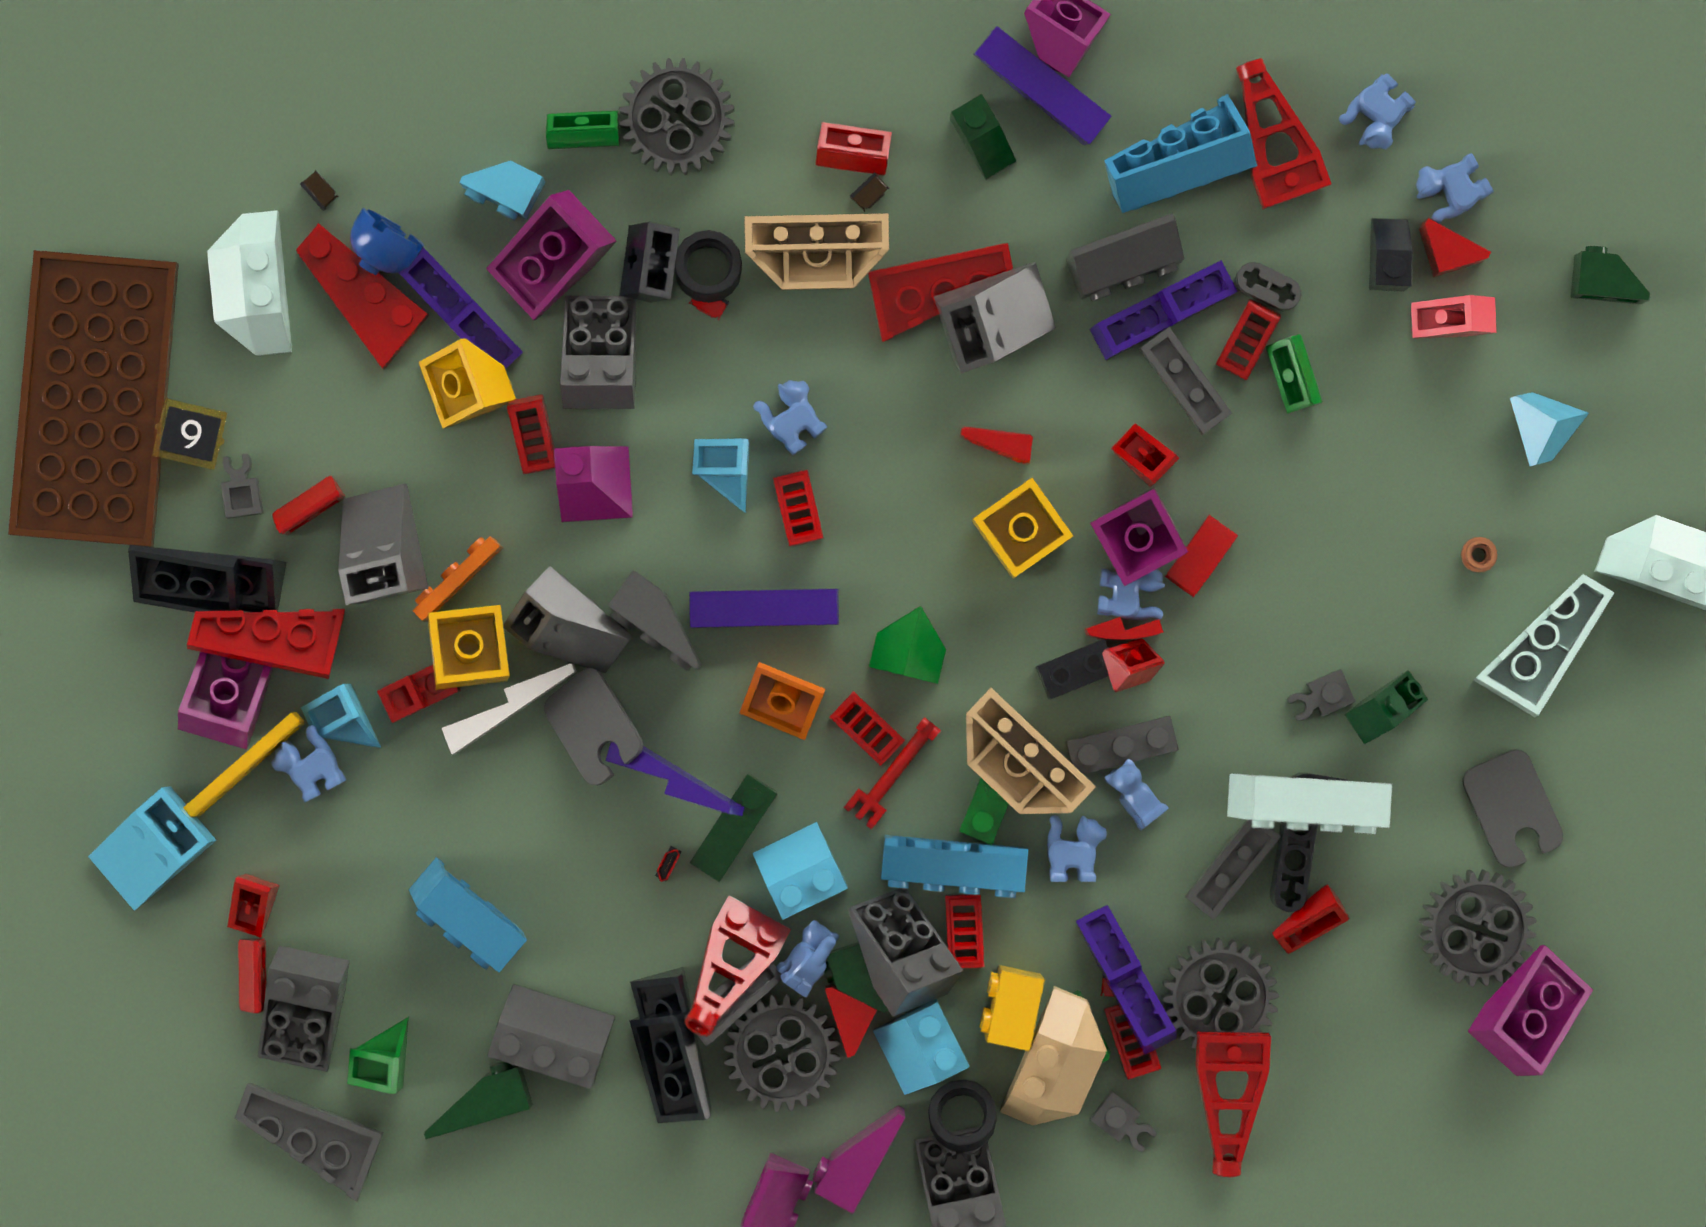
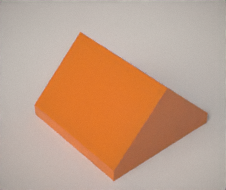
M759 662L739 714L805 740L826 689Z

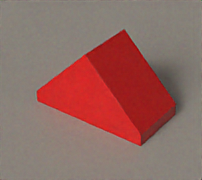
M1429 218L1419 228L1433 277L1482 263L1491 254V251Z
M1136 423L1111 448L1149 487L1153 486L1179 459L1173 451Z
M248 874L237 876L233 886L227 927L261 938L280 885Z
M833 984L825 986V991L848 1058L855 1055L877 1009L837 990V987Z

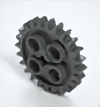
M667 58L666 69L662 70L654 62L653 74L649 75L646 71L640 70L643 79L641 84L634 80L630 81V85L635 91L634 94L623 93L622 95L630 103V106L619 107L620 113L628 116V119L619 122L620 127L631 129L630 132L623 136L624 141H636L631 148V153L635 155L643 151L644 154L641 159L643 165L647 164L651 159L655 160L654 170L656 172L661 169L663 164L667 165L669 175H673L676 166H681L683 174L687 175L688 165L693 164L698 171H701L700 160L704 158L713 164L714 159L711 152L715 150L719 153H724V148L719 143L720 140L731 141V135L724 128L734 127L735 122L725 115L731 114L735 110L733 105L723 104L731 97L729 91L719 93L724 84L723 80L718 79L711 82L712 69H708L703 74H700L699 62H696L691 69H687L685 58L681 59L679 67H673L671 59ZM671 84H678L683 88L682 96L676 100H669L664 96L666 87ZM651 98H658L674 113H679L680 110H683L685 121L703 132V136L698 137L678 120L672 124L670 114L660 106L652 103ZM697 106H708L712 110L710 118L705 121L695 120L692 117V113ZM656 112L662 117L660 125L653 129L645 127L642 124L644 116L648 113ZM680 133L686 134L691 138L689 146L683 150H677L671 146L672 138Z
M1484 869L1481 870L1478 879L1471 870H1467L1466 880H1463L1457 874H1453L1454 885L1449 886L1441 881L1440 885L1443 893L1439 895L1435 892H1430L1431 897L1436 901L1434 905L1423 904L1422 906L1430 913L1429 917L1419 919L1422 925L1428 927V930L1419 933V937L1430 941L1422 949L1427 954L1435 953L1430 959V963L1434 966L1442 964L1440 973L1444 976H1448L1453 972L1452 979L1456 983H1460L1464 976L1466 983L1474 987L1477 977H1479L1484 986H1489L1490 976H1493L1499 982H1503V970L1513 975L1515 970L1512 963L1514 961L1521 964L1525 962L1524 958L1520 955L1522 950L1533 951V948L1525 943L1527 938L1537 936L1536 933L1528 929V926L1536 923L1537 919L1526 915L1533 908V905L1529 902L1520 903L1526 896V893L1522 890L1513 892L1516 883L1509 879L1503 884V876L1497 872L1491 880L1489 872ZM1468 897H1474V908L1468 913H1462V902ZM1500 910H1507L1508 917L1505 923L1495 926L1494 917L1496 913ZM1449 916H1458L1475 925L1482 924L1493 932L1506 935V940H1498L1481 931L1474 932L1463 924L1450 921ZM1460 930L1462 936L1459 943L1454 946H1448L1447 940L1450 933ZM1487 943H1493L1494 951L1492 955L1482 959L1480 956L1482 947Z
M1216 937L1214 947L1211 948L1205 940H1201V951L1197 952L1192 946H1188L1190 954L1188 959L1181 955L1176 956L1181 964L1180 968L1168 967L1174 979L1163 980V985L1170 989L1171 992L1161 995V999L1164 1002L1172 1003V1005L1164 1010L1168 1016H1176L1171 1021L1175 1029L1183 1027L1178 1035L1182 1041L1192 1036L1190 1045L1193 1049H1196L1197 1032L1262 1033L1259 1028L1261 1024L1272 1026L1273 1023L1266 1014L1267 1012L1275 1013L1278 1011L1276 1006L1269 1003V1000L1279 998L1277 991L1269 989V987L1277 983V980L1272 976L1265 977L1271 970V967L1268 963L1258 966L1262 958L1259 952L1248 957L1250 952L1248 944L1245 943L1238 951L1234 939L1228 942L1227 947H1223L1221 939ZM1211 964H1218L1222 967L1221 975L1215 980L1204 978L1205 969ZM1236 968V974L1227 983L1231 969ZM1242 981L1253 983V990L1246 997L1236 995V987ZM1224 989L1228 998L1225 1001L1219 999L1216 1003L1212 996L1213 993H1221ZM1197 995L1204 997L1205 1003L1201 1010L1192 1012L1187 1009V1002L1191 997ZM1214 1008L1210 1022L1208 1024H1204V1019L1209 1015L1211 1010ZM1227 1012L1236 1014V1021L1233 1026L1229 1028L1219 1026L1218 1021L1222 1014Z
M774 994L770 996V1005L765 1006L761 1000H758L756 1002L757 1011L754 1012L749 1008L745 1012L746 1020L738 1018L734 1022L740 1028L739 1031L728 1030L727 1035L735 1040V1043L724 1046L725 1051L733 1053V1057L726 1059L724 1064L735 1066L736 1068L729 1074V1079H741L736 1090L740 1092L748 1088L750 1092L747 1101H752L756 1096L761 1097L760 1108L762 1109L767 1105L768 1101H773L775 1112L779 1111L781 1102H786L789 1110L793 1111L794 1101L798 1099L806 1107L808 1106V1094L819 1099L820 1093L817 1087L819 1085L825 1088L830 1087V1083L825 1078V1075L837 1074V1070L829 1065L830 1062L840 1060V1055L831 1052L832 1048L840 1045L839 1040H829L828 1038L835 1031V1027L829 1026L824 1028L823 1023L828 1015L823 1014L816 1018L814 1013L817 1005L814 1003L807 1010L804 1009L803 997H800L795 1005L790 1003L789 994H786L783 1003L779 1004ZM790 1019L797 1021L801 1026L800 1034L794 1038L784 1036L780 1028L784 1021ZM753 1035H762L767 1039L769 1046L764 1052L755 1053L749 1048L748 1040ZM807 1037L812 1040L810 1044L790 1051L787 1061L777 1057L758 1068L753 1067L755 1061L776 1053V1045L781 1044L783 1048H788ZM804 1052L811 1053L816 1059V1065L811 1070L800 1069L795 1061L799 1054ZM774 1067L781 1070L784 1079L780 1084L773 1086L765 1082L763 1073L768 1068Z

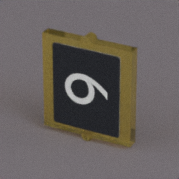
M165 398L160 422L155 425V429L158 431L152 456L215 470L220 445H223L225 442L222 434L227 413Z

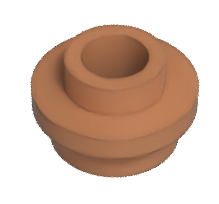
M1475 537L1463 545L1461 560L1470 571L1476 573L1485 572L1496 563L1497 549L1489 539ZM1476 548H1480L1484 552V559L1481 562L1475 561L1472 556Z

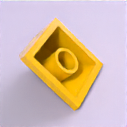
M465 338L418 362L442 428H447L494 411L516 400L504 365Z

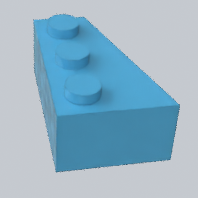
M436 857L409 888L418 909L416 915L431 927L436 923L445 930L443 936L457 948L464 945L473 953L470 957L482 968L487 970L491 966L497 972H500L527 941V938L517 925L489 901H484L470 890L468 883L463 879L459 881L444 868L445 864Z

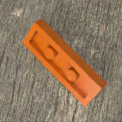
M491 536L486 540L483 537L477 539L466 551L470 556L460 565L457 562L451 564L441 574L444 581L434 590L430 586L428 587L429 589H425L415 599L418 606L412 611L422 621L427 622L428 613L437 612L503 547Z

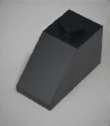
M1372 218L1369 290L1406 291L1412 286L1413 256L1408 220Z

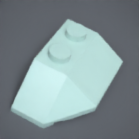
M279 211L241 214L207 251L214 322L256 356L291 353L292 346Z
M1654 515L1606 538L1595 568L1596 572L1706 610V532Z

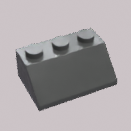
M1171 213L1073 249L1066 260L1080 298L1084 299L1090 296L1091 302L1110 296V289L1123 284L1125 290L1144 283V276L1157 272L1158 277H1162L1179 270L1177 264L1184 260V254L1174 214Z
M513 984L498 1021L487 1057L591 1089L596 1080L615 1016Z

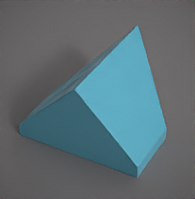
M1533 392L1510 398L1529 466L1552 461L1589 414L1583 410Z
M744 438L694 439L692 475H698L746 514L749 440Z
M352 684L339 685L301 707L309 726H316L317 732L321 737L381 748Z

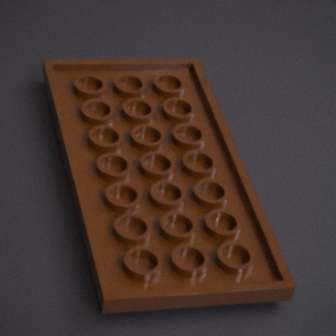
M34 250L8 535L154 547L162 450L159 448L165 425L179 268L177 262Z

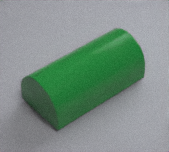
M618 111L547 114V148L568 149L620 146Z
M1294 335L1267 345L1266 349L1287 414L1323 403L1302 335Z

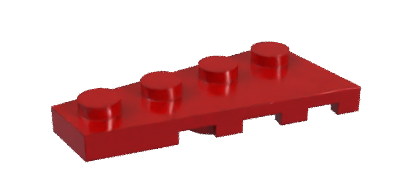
M319 223L296 249V252L382 369H385L429 317V314L381 274L374 275L363 269L358 264L361 258Z
M1008 243L870 271L868 277L882 342L939 315L934 296L1012 270L1013 266Z
M299 609V612L263 610V612L244 613L243 610L195 611L187 641V649L329 679L345 616V609H332V611Z

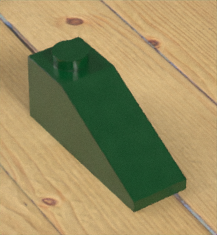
M748 773L731 798V800L745 807L743 815L738 816L722 812L690 861V864L720 882L778 792Z
M506 1062L490 1066L491 1073H487L438 1118L424 1132L425 1139L529 1110L533 1103L522 1067L512 1066V1064Z

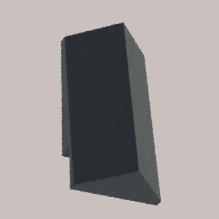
M130 545L128 549L133 602L194 613L195 611L233 610L248 612L277 610L278 612L287 562L275 559Z
M684 967L631 981L630 984L639 1017L629 1020L657 1122H682L710 1118L712 1107L698 1036L686 1026L683 1018L692 1009Z

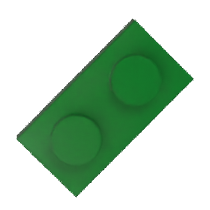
M981 777L959 832L992 845L1009 804Z

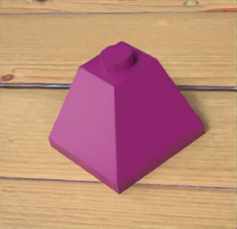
M1032 0L1024 12L1039 59L1047 63L1054 71L1060 72L1067 77H1070L1111 15L1090 0Z
M628 446L554 448L556 486L561 522L633 518Z
M1155 487L1090 523L1124 586L1188 553Z

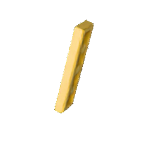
M291 712L183 808L191 817L201 816L281 746L282 742H285L305 724V720L298 712Z

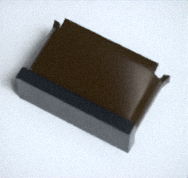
M317 170L300 183L323 211L327 209L326 207L339 197L334 195L336 193L334 189L320 176Z
M874 172L850 195V198L865 212V208L870 209L885 195L884 192L890 189V187Z

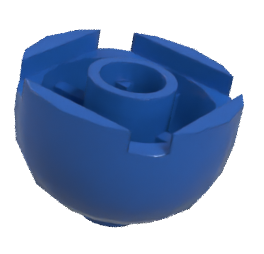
M362 208L351 228L350 242L352 249L361 258L358 264L374 275H377L380 270L391 274L408 268L418 257L424 244L411 233L406 239V234L400 230L401 226L370 209L367 211L365 208Z

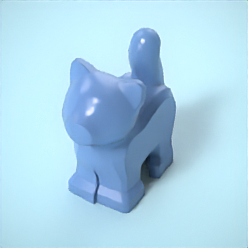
M1387 73L1385 75L1382 74L1372 85L1363 89L1349 104L1346 113L1339 117V121L1343 125L1352 123L1359 112L1371 119L1374 123L1365 129L1359 145L1366 144L1371 149L1382 148L1386 150L1392 145L1393 128L1400 122L1406 112L1411 111L1415 107L1414 104L1416 103L1407 92H1403L1395 100L1388 95V91L1397 87L1398 83Z
M1472 153L1464 156L1462 161L1448 165L1441 170H1436L1429 166L1419 170V177L1416 182L1419 193L1416 197L1418 199L1432 197L1443 190L1449 205L1448 207L1436 210L1431 217L1433 221L1440 224L1444 219L1459 216L1471 209L1477 201L1485 199L1494 192L1486 178L1481 181L1479 179L1475 183L1471 182L1469 175L1479 168Z
M789 380L783 385L778 384L779 396L789 406V409L777 416H773L769 406L763 401H757L753 405L754 410L760 413L761 420L767 430L775 439L785 445L786 450L792 456L807 446L803 440H799V434L803 430L808 431L815 439L828 428L824 422L818 419L815 410L808 402L810 388L805 381Z
M1101 569L1100 586L1112 588L1113 595L1110 599L1103 595L1099 596L1098 615H1114L1125 620L1162 619L1163 611L1156 606L1142 608L1140 607L1139 590L1154 592L1165 586L1162 573L1158 569L1126 586L1123 585L1117 572Z
M314 725L306 728V737L315 747L312 753L306 758L301 759L298 749L287 740L282 742V745L275 750L274 759L271 761L275 771H282L290 775L293 783L301 790L303 794L302 799L305 803L321 794L316 784L319 779L326 780L325 787L327 790L347 780L342 770L338 767L334 752L326 740L318 734L317 727Z
M1127 759L1123 766L1111 770L1109 775L1105 776L1106 783L1121 793L1120 803L1133 818L1140 831L1169 809L1166 804L1160 803L1151 789L1142 782L1141 772L1131 759Z
M1056 815L1051 816L1049 819L1051 829L1047 838L1050 881L1067 882L1068 873L1066 871L1069 868H1077V880L1081 882H1096V874L1094 873L1096 848L1100 842L1106 839V828L1102 827L1095 819H1086L1085 816H1082L1077 826L1078 841L1065 840L1060 837L1063 828L1060 817Z
M813 920L809 926L803 929L802 942L793 948L784 962H780L776 966L778 972L782 974L780 976L782 981L802 996L807 997L814 983L823 975L826 969L825 960L836 945L839 935L831 932L817 920Z

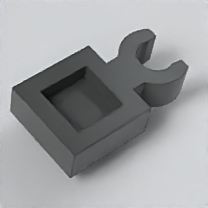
M242 454L243 465L240 469L232 467L231 457L226 456L223 458V468L231 477V481L221 482L225 516L228 519L264 514L259 478L248 479V473L252 468V460L249 454Z
M1341 669L1307 683L1310 694L1295 693L1286 699L1288 703L1301 700L1305 705L1304 711L1294 716L1295 720L1307 719L1315 708H1318L1321 716H1325L1356 702Z
M1112 1090L1090 1117L1093 1123L1118 1142H1120L1125 1134L1128 1135L1132 1146L1140 1152H1144L1145 1147L1137 1141L1138 1134L1148 1132L1153 1137L1157 1135L1154 1128L1149 1124H1138L1135 1122L1141 1113Z

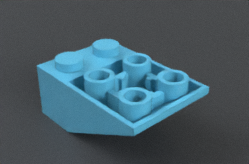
M171 786L159 789L88 856L134 911L217 841L197 817H191L183 808L186 805L185 802Z

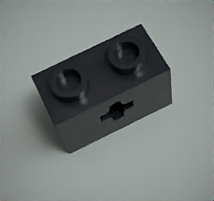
M653 222L629 225L619 296L650 303L671 299L680 229Z
M1104 639L1035 666L1048 699L1056 698L1109 676L1102 654L1105 649H1108Z

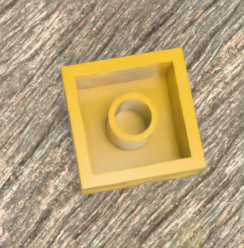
M1033 478L1027 480L972 519V522L1012 579L1073 537V534Z
M501 605L428 613L427 620L436 690L508 681L509 668Z
M1002 965L998 966L997 973H990L987 993L988 996L992 997L990 1008L983 1007L979 1025L981 1032H984L987 1042L1030 1051L1045 981L1040 973Z

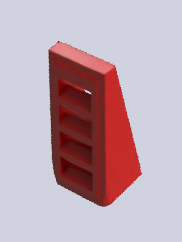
M1249 299L1216 365L1247 381L1277 326L1281 314ZM1253 313L1268 321L1267 328L1249 319V315ZM1246 326L1261 334L1260 341L1242 332L1243 327ZM1239 339L1256 348L1254 353L1235 345L1236 340ZM1230 351L1248 360L1247 366L1228 358Z
M543 394L516 399L508 403L507 410L523 475L555 468V447ZM537 409V414L519 417V411ZM540 422L541 428L522 432L521 426ZM539 437L544 439L543 443L525 446V440ZM547 451L548 457L528 461V454Z
M966 426L961 428L960 437L964 440L1020 464H1030L1033 437L1030 434Z
M808 470L774 477L773 481L789 547L824 539ZM803 481V489L783 492L782 486ZM807 496L808 502L787 507L786 500ZM810 509L811 516L790 520V513ZM813 523V530L793 534L792 527Z
M854 691L829 716L880 766L905 741ZM857 704L862 709L846 724L842 719ZM868 714L872 719L857 734L853 728ZM878 724L882 727L881 731L867 744L863 738ZM889 734L893 739L877 753L873 748Z
M1326 884L1314 893L1300 910L1295 911L1276 928L1272 934L1285 952L1290 954L1345 923L1350 918L1338 896Z
M981 894L945 895L947 948L961 968H983L984 944ZM974 905V912L953 913V906ZM975 920V927H954V921ZM954 935H975V941L955 942ZM976 949V956L955 957V950Z
M1119 1005L1104 1008L1126 1078L1129 1080L1162 1069L1156 1050L1148 1053L1150 1060L1130 1065V1059L1145 1054L1141 1047L1126 1052L1124 1046L1137 1042L1134 1034L1121 1038L1119 1032L1129 1029L1130 1026L1127 1021L1116 1024L1115 1017L1124 1015Z

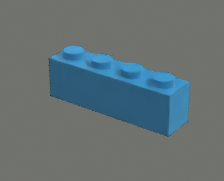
M1228 94L1217 99L1218 105L1208 111L1200 108L1191 113V120L1177 128L1171 124L1161 129L1158 138L1151 142L1143 139L1104 160L1112 194L1122 213L1139 209L1165 198H1171L1187 190L1205 186L1210 182L1233 174H1239L1244 170L1257 166L1251 132Z
M885 835L881 880H888V887L909 888V882L924 883L923 890L944 892L945 885L959 886V893L980 895L982 888L995 890V896L1016 898V892H1025L1028 848Z

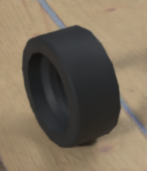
M705 230L693 233L685 238L677 249L674 271L678 285L686 295L694 300L707 303L721 301L732 294L740 282L742 273L740 250L732 239L721 232ZM706 247L722 251L729 262V271L725 279L717 285L711 286L700 285L693 281L688 274L687 263L694 251Z
M965 1079L950 1081L941 1086L931 1098L928 1109L930 1130L936 1140L947 1149L957 1152L974 1151L985 1145L993 1135L997 1122L995 1101L989 1091L977 1082ZM965 1095L972 1097L979 1102L983 1109L984 1119L982 1125L975 1133L969 1136L953 1135L946 1130L942 1123V1109L947 1101L955 1096Z

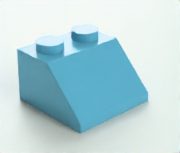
M817 822L753 852L765 884L783 920L848 889V885Z
M937 999L873 1030L904 1095L937 1084L970 1067Z

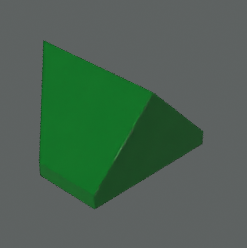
M919 606L877 632L869 664L870 668L938 684L946 648L922 606Z
M409 1017L357 1048H350L347 1084L389 1094H397L403 1088Z

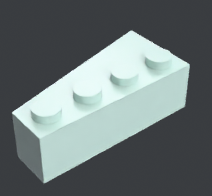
M1582 574L1473 681L1531 716L1537 717L1614 592Z
M1230 774L1227 817L1252 820V827L1274 828V821L1287 822L1286 829L1308 830L1309 823L1321 824L1320 831L1342 832L1343 825L1354 826L1355 833L1376 834V827L1390 828L1392 784Z

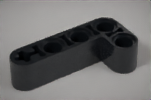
M1297 773L1291 777L1349 781L1310 773ZM1281 822L1279 831L1281 838L1277 843L1270 899L1277 908L1286 912H1295L1303 907L1307 898L1318 824L1309 823L1308 830L1301 834H1295L1292 829H1286L1287 822ZM1298 850L1302 855V863L1298 868L1290 870L1285 864V857L1288 852ZM1282 873L1293 877L1300 876L1299 882L1291 880L1290 889L1296 893V898L1289 899L1288 905H1285V900L1280 898V892L1287 891L1289 880L1282 878Z

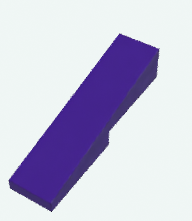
M998 26L991 31L973 54L1026 100H1031L1083 145L1090 144L1112 117Z
M424 247L408 268L398 272L461 339L465 338L504 365L505 369L523 353Z
M1222 260L1162 289L1157 294L1098 322L1089 330L1105 360H1108L1238 291Z
M838 589L689 592L691 628L839 625Z
M610 743L605 761L668 780L665 790L666 795L727 814L743 815L745 807L643 746L641 754L627 765L621 759L616 743Z
M1106 905L1076 920L1083 938L1143 1053L1146 1055L1175 1040L1176 1029L1142 971L1140 961L1109 906Z

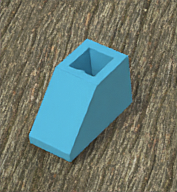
M510 160L464 175L459 183L466 189L465 196L480 204H484L485 200H488L498 205L496 210L498 213L515 221L517 216L527 220L545 184V180L542 176Z

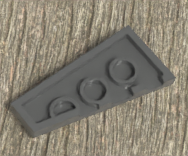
M253 1083L247 1084L235 1115L238 1121L270 1143L276 1144L290 1154L289 1156L314 1170L328 1183L334 1184L343 1190L354 1201L357 1202L359 1200L384 1132Z

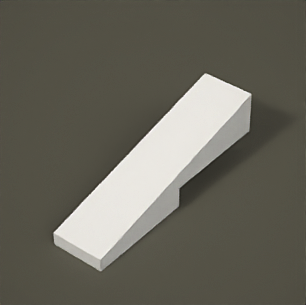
M571 663L505 688L504 691L509 703L443 727L442 731L451 755L459 753L577 672L575 665Z

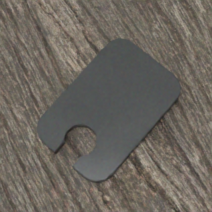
M593 668L583 669L546 700L544 705L545 715L587 783L602 785L614 776L610 767L606 766L601 760V750L606 743H616L619 748V755L624 764L627 765L641 754L643 749L642 738L599 670Z
M1511 750L1474 766L1465 772L1462 781L1464 789L1499 864L1505 867H1515L1527 862L1523 851L1515 843L1517 832L1525 827L1534 829L1538 834V846L1542 854L1560 846L1563 841V831L1527 753L1521 750Z

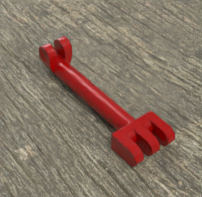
M925 717L916 726L918 731L870 792L866 794L858 788L843 807L849 812L859 801L863 806L855 815L858 820H861L868 810L873 812L874 815L869 818L866 824L871 830L887 811L879 804L881 799L929 739L933 741L941 731Z

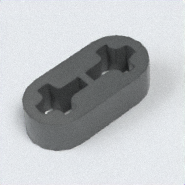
M1247 263L1236 274V286L1240 292L1276 310L1288 311L1294 308L1300 301L1301 288L1296 281L1260 263ZM1253 270H1256L1258 272L1257 278L1267 283L1266 287L1255 284L1252 288L1247 287V279L1243 277V274H1250ZM1285 285L1289 286V294L1294 296L1293 300L1287 299L1284 303H1280L1278 301L1279 294L1269 290L1271 286L1277 289H1282Z

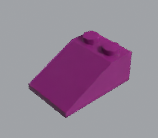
M570 190L550 195L486 269L533 320H536L589 272L617 241Z
M200 652L178 710V730L247 750L260 715L274 667Z
M1540 945L1484 1004L1468 1032L1516 1076L1542 1075L1593 992V989L1546 945Z
M897 1105L834 1149L828 1159L822 1156L813 1172L812 1181L815 1182V1193L853 1214L905 1119L904 1108Z
M770 1153L742 1217L740 1227H794L799 1214L793 1212L798 1199L805 1201L813 1184V1181L807 1179L810 1169Z

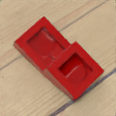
M1209 515L1186 546L1188 553L1178 557L1164 577L1194 597L1238 535Z
M1121 617L1084 629L1086 636L1107 640H1130L1164 633L1159 619L1125 630Z
M432 664L377 690V693L391 722L394 723L460 692L461 689L460 687L436 690Z

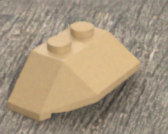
M888 214L744 216L745 253L782 290L854 289L889 251Z
M992 688L966 713L967 765L1019 814L1072 813L1096 788L1088 778Z
M1053 987L1033 1033L1030 1051H1025L1000 1108L1001 1113L1032 1126L1080 1113L1107 1051L1087 999L1058 987Z

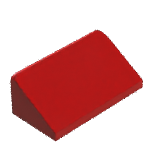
M822 122L816 165L869 174L875 172L876 175H885L892 132Z
M332 476L326 477L274 511L272 517L278 532L283 535H290L345 499L344 493Z
M1143 638L1105 649L1102 653L1115 692L1151 681L1165 664L1164 660Z
M264 938L240 939L238 942L239 1008L245 1012L260 1013L264 1010L267 986L266 940Z

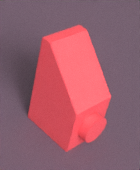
M1466 295L1411 303L1412 338L1468 337L1497 333L1495 297Z

